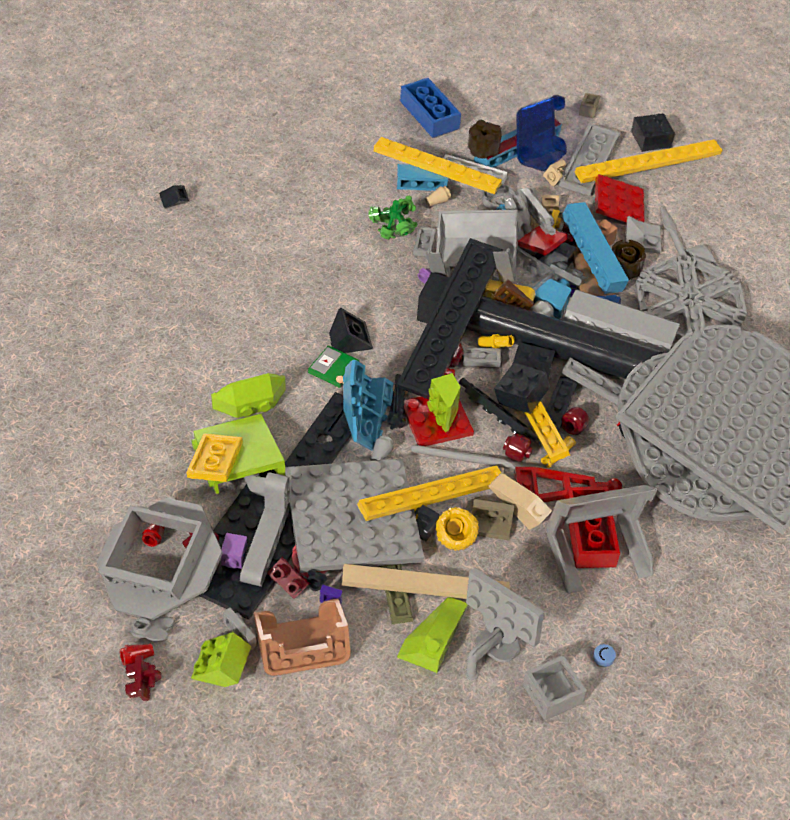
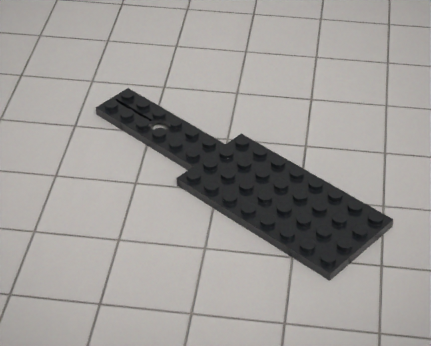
M335 392L285 461V467L333 463L352 435L343 412L342 394ZM326 434L332 438V441L321 444L317 441V438L320 435ZM272 469L269 471L259 473V475L261 477H266L269 472L276 474V472L274 469ZM247 484L213 529L219 536L218 543L221 549L226 533L247 536L248 548L245 559L265 509L264 496L250 491ZM290 508L268 571L280 558L283 557L289 562L292 557V551L296 544ZM220 559L207 591L198 596L225 609L231 608L234 613H239L242 617L249 620L275 580L266 574L262 586L240 582L242 569L222 566Z

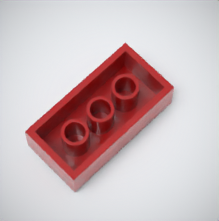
M608 486L568 487L565 499L608 492ZM613 516L568 524L576 568L617 567L620 549Z

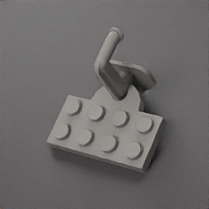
M474 568L469 572L466 604L483 614V621L487 628L476 637V646L468 653L465 676L468 680H475L478 677L476 670L477 660L483 655L487 654L493 659L505 663L511 661L519 654L518 638H521L533 647L540 643L544 611L478 569Z

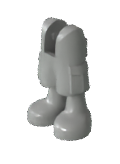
M520 194L513 196V199H506V210H518L519 240L532 231L530 226L531 217L526 208L525 200H523Z

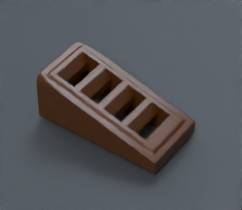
M509 279L494 294L499 301L517 307L526 303L523 308L527 310L534 305V302Z

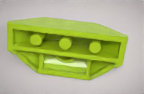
M267 373L232 382L221 388L218 392L211 394L212 408L236 418L248 417L258 412H267L276 406L285 392L286 378L284 375L279 376Z

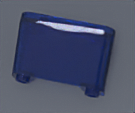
M553 95L523 106L517 111V159L522 165L545 172L551 164L567 154L565 140L555 136V110L561 111L564 109L565 97Z

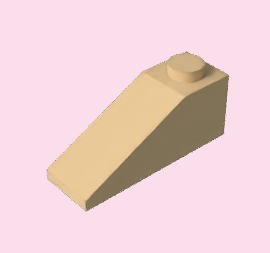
M500 473L488 486L503 503L514 505L513 513L530 530L541 524L552 512L536 494L503 473Z

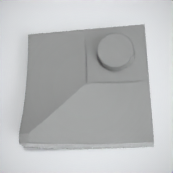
M628 216L626 242L634 240L644 246L645 252L660 253V226L644 223Z

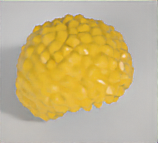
M459 507L449 508L436 521L438 541H441V544L445 545L446 548L453 549L454 551L468 548L477 539L479 530L477 518L468 510Z

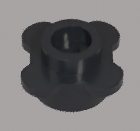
M310 569L308 571L309 577L306 579L309 582L307 587L312 591H319L327 581V576L316 572L314 569Z

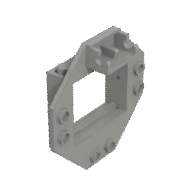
M164 498L149 507L130 506L123 521L113 526L97 560L99 574L103 577L116 611L154 620L206 592L223 552L201 505ZM142 521L193 533L172 581L120 568Z

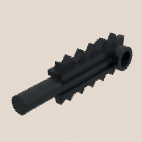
M401 374L395 375L392 403L387 417L391 430L394 428L401 429L406 423V419L403 418L405 392L403 388H397Z

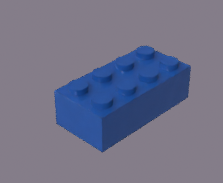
M429 77L401 86L400 102L432 138L460 129V111Z

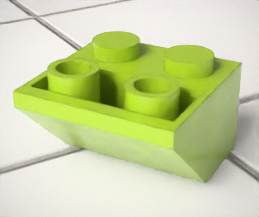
M453 373L431 380V387L429 388L430 397L427 402L429 410L436 416L437 424L442 426L445 432L449 431L458 412L461 387Z
M234 632L206 640L202 644L199 658L194 664L191 679L222 687L238 684L251 645Z

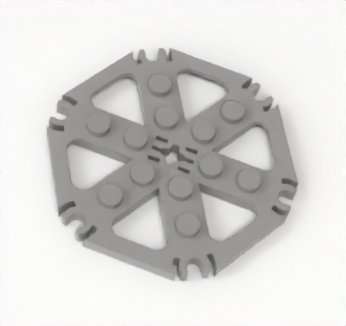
M676 256L648 267L641 272L640 278L638 277L635 283L638 310L667 320L683 313L686 331L684 333L677 332L675 339L678 340L689 332L692 333L700 330L701 327H705L703 314L723 322L725 325L739 327L742 326L747 315L741 283L738 284L739 280L732 281L733 274H730V271L693 256L692 260L690 256H687L686 261H683L681 256H678L676 260ZM673 269L676 271L678 284L659 277L657 274ZM695 270L704 271L716 278L698 285ZM652 292L666 298V300L647 307L645 305L644 293ZM730 293L734 295L736 308L714 299Z

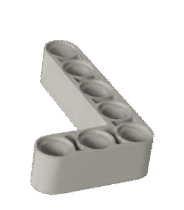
M270 472L266 476L264 485L265 509L240 575V582L262 586L290 508V477Z

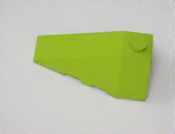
M447 597L405 638L397 658L437 673L468 604L458 599Z

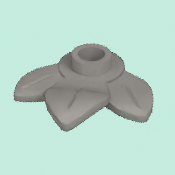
M140 617L133 622L131 633L137 638L146 637L151 641H161L169 637L167 631L171 629L174 619L158 617L154 620Z

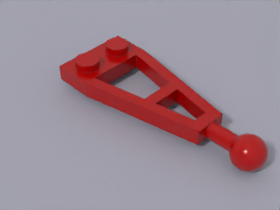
M515 467L514 471L516 482L536 494L543 502L565 499L567 489L571 487L570 482L588 485V487L608 486L609 491L622 489V483L617 478H612L608 482H595V477L539 467ZM536 477L560 480L563 483V490L539 494Z

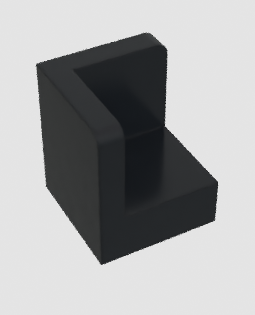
M173 185L159 192L164 208L189 202L184 185Z
M422 505L418 510L416 522L420 539L427 542L436 528V521L439 519L440 514L425 505Z

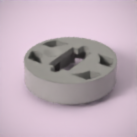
M501 184L495 194L483 190L482 202L487 208L496 210L499 205L505 204L506 199H513L516 193L510 186ZM500 196H504V197H505V198H503V201H502L501 199H498V200H493L492 202H489V201H491V199H493V198H497V197H500Z

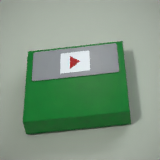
M327 346L308 368V373L341 388L343 383H338L336 378L344 376L345 367L352 360L359 362L360 360L331 346Z

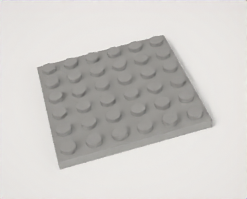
M403 458L285 467V476L290 477V512L300 573L308 572L310 569L315 571L343 569L344 564L372 567L424 561V553L414 509L366 521L357 506L358 501L361 499L409 488Z

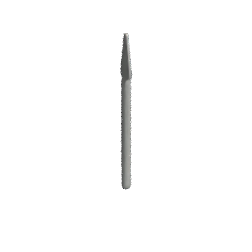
M661 206L660 210L664 227L669 231L681 259L686 261L687 254L675 230L676 225L665 208Z
M419 445L411 447V451L414 453L497 465L506 468H544L524 462Z

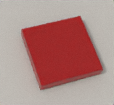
M537 226L518 240V246L547 255L567 240V234L558 231L554 235L545 234L542 228Z

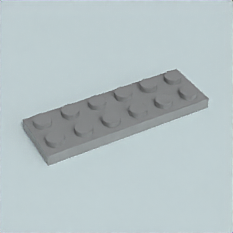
M589 124L559 182V186L590 196L595 187V181L581 183L574 173L575 168L608 161L619 139L620 132Z

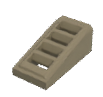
M585 93L580 104L579 115L594 118L601 96Z

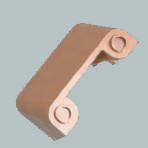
M339 599L324 601L318 609L319 617L278 624L275 615L270 611L254 613L262 663L268 675H283L339 665L348 661L350 658L349 629Z

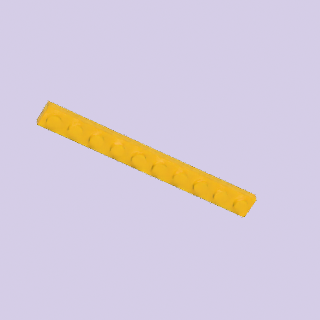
M713 139L575 168L574 173L581 183L595 181L598 174L611 178L719 155L722 153V148Z

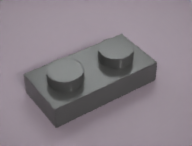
M561 261L551 263L549 271L578 286L585 283L587 277L583 276L581 271L577 269L572 270L567 267L566 263Z

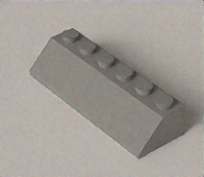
M575 290L563 321L663 351L664 353H668L672 349L680 325L679 323L579 290Z

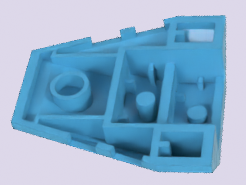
M352 360L345 367V374L343 376L344 413L354 442L373 451L376 439L382 436L383 430L380 429L382 422L387 420L385 412L387 406H391L394 383L385 377H368L365 375V365L357 360Z

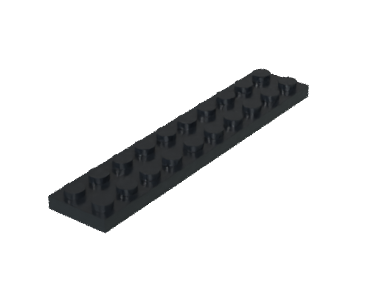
M472 238L469 239L397 383V388H403L405 391L429 399L431 380L445 375L497 268L493 252H504V249Z

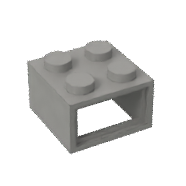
M564 655L525 672L523 686L544 721L583 704L586 689ZM563 666L570 675L575 685L577 686V691H575L574 687L572 686L567 676L563 672Z

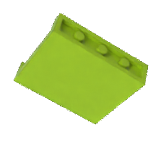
M262 414L193 431L194 439L191 442L194 451L197 450L203 434L242 437V446L227 481L272 469L275 470L276 474L285 476V460ZM207 480L209 487H213L215 493L219 494L218 484L224 482Z

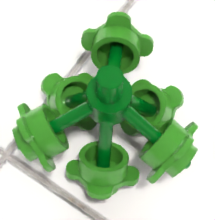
M409 195L404 199L394 200L390 209L385 207L383 211H381L380 207L370 206L368 212L370 220L373 223L380 221L388 224L378 228L381 237L384 239L396 238L394 232L396 235L407 236L418 226L417 222H413L411 218H404L402 213L407 215L410 211L414 212L416 210L412 197ZM395 219H398L399 224L396 226L397 230L395 231L392 226L395 225Z

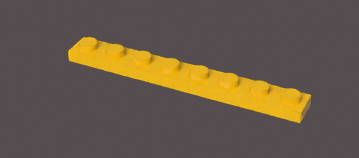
M380 137L374 145V152L492 194L497 192L502 183V179L383 137Z
M496 465L361 499L358 501L357 506L364 519L368 521L415 509L422 505L426 506L490 489L488 486L501 471Z

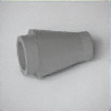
M387 436L377 438L370 461L384 460L394 448L393 440Z

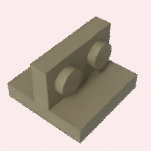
M474 498L472 515L477 518L479 523L477 536L509 540L514 505Z

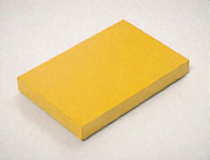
M203 434L186 472L187 478L227 482L242 446V437Z

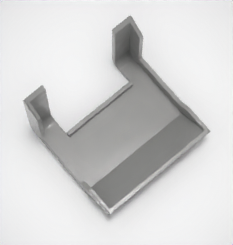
M518 210L439 211L436 252H432L431 249L426 252L431 272L450 278L451 269H455L469 239L472 238L504 249V252H493L500 282H505L509 279L511 282H515L518 247Z
M641 485L563 499L556 502L547 525V536L567 593L583 591L563 532L565 521L569 524L617 515L618 525L638 578L654 574L653 558L638 519L647 500L650 502L653 500L658 490L657 488Z

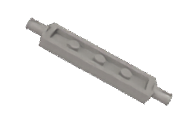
M518 188L517 194H520L523 200H525L526 208L545 234L554 235L556 229L553 227L554 219L552 215L548 214L547 209L541 205L540 200H537L534 193H531L528 188Z

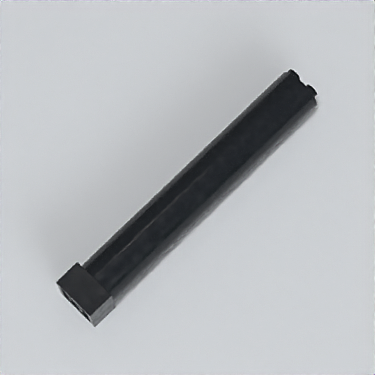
M431 272L419 295L417 321L428 323L450 279L449 277ZM485 296L482 297L467 328L487 336H492L493 334H499L500 336L512 335L516 345L520 342L554 350V357L567 361L572 358L586 367L624 379L627 378L629 373L639 363L651 359L652 356L664 353L663 351Z

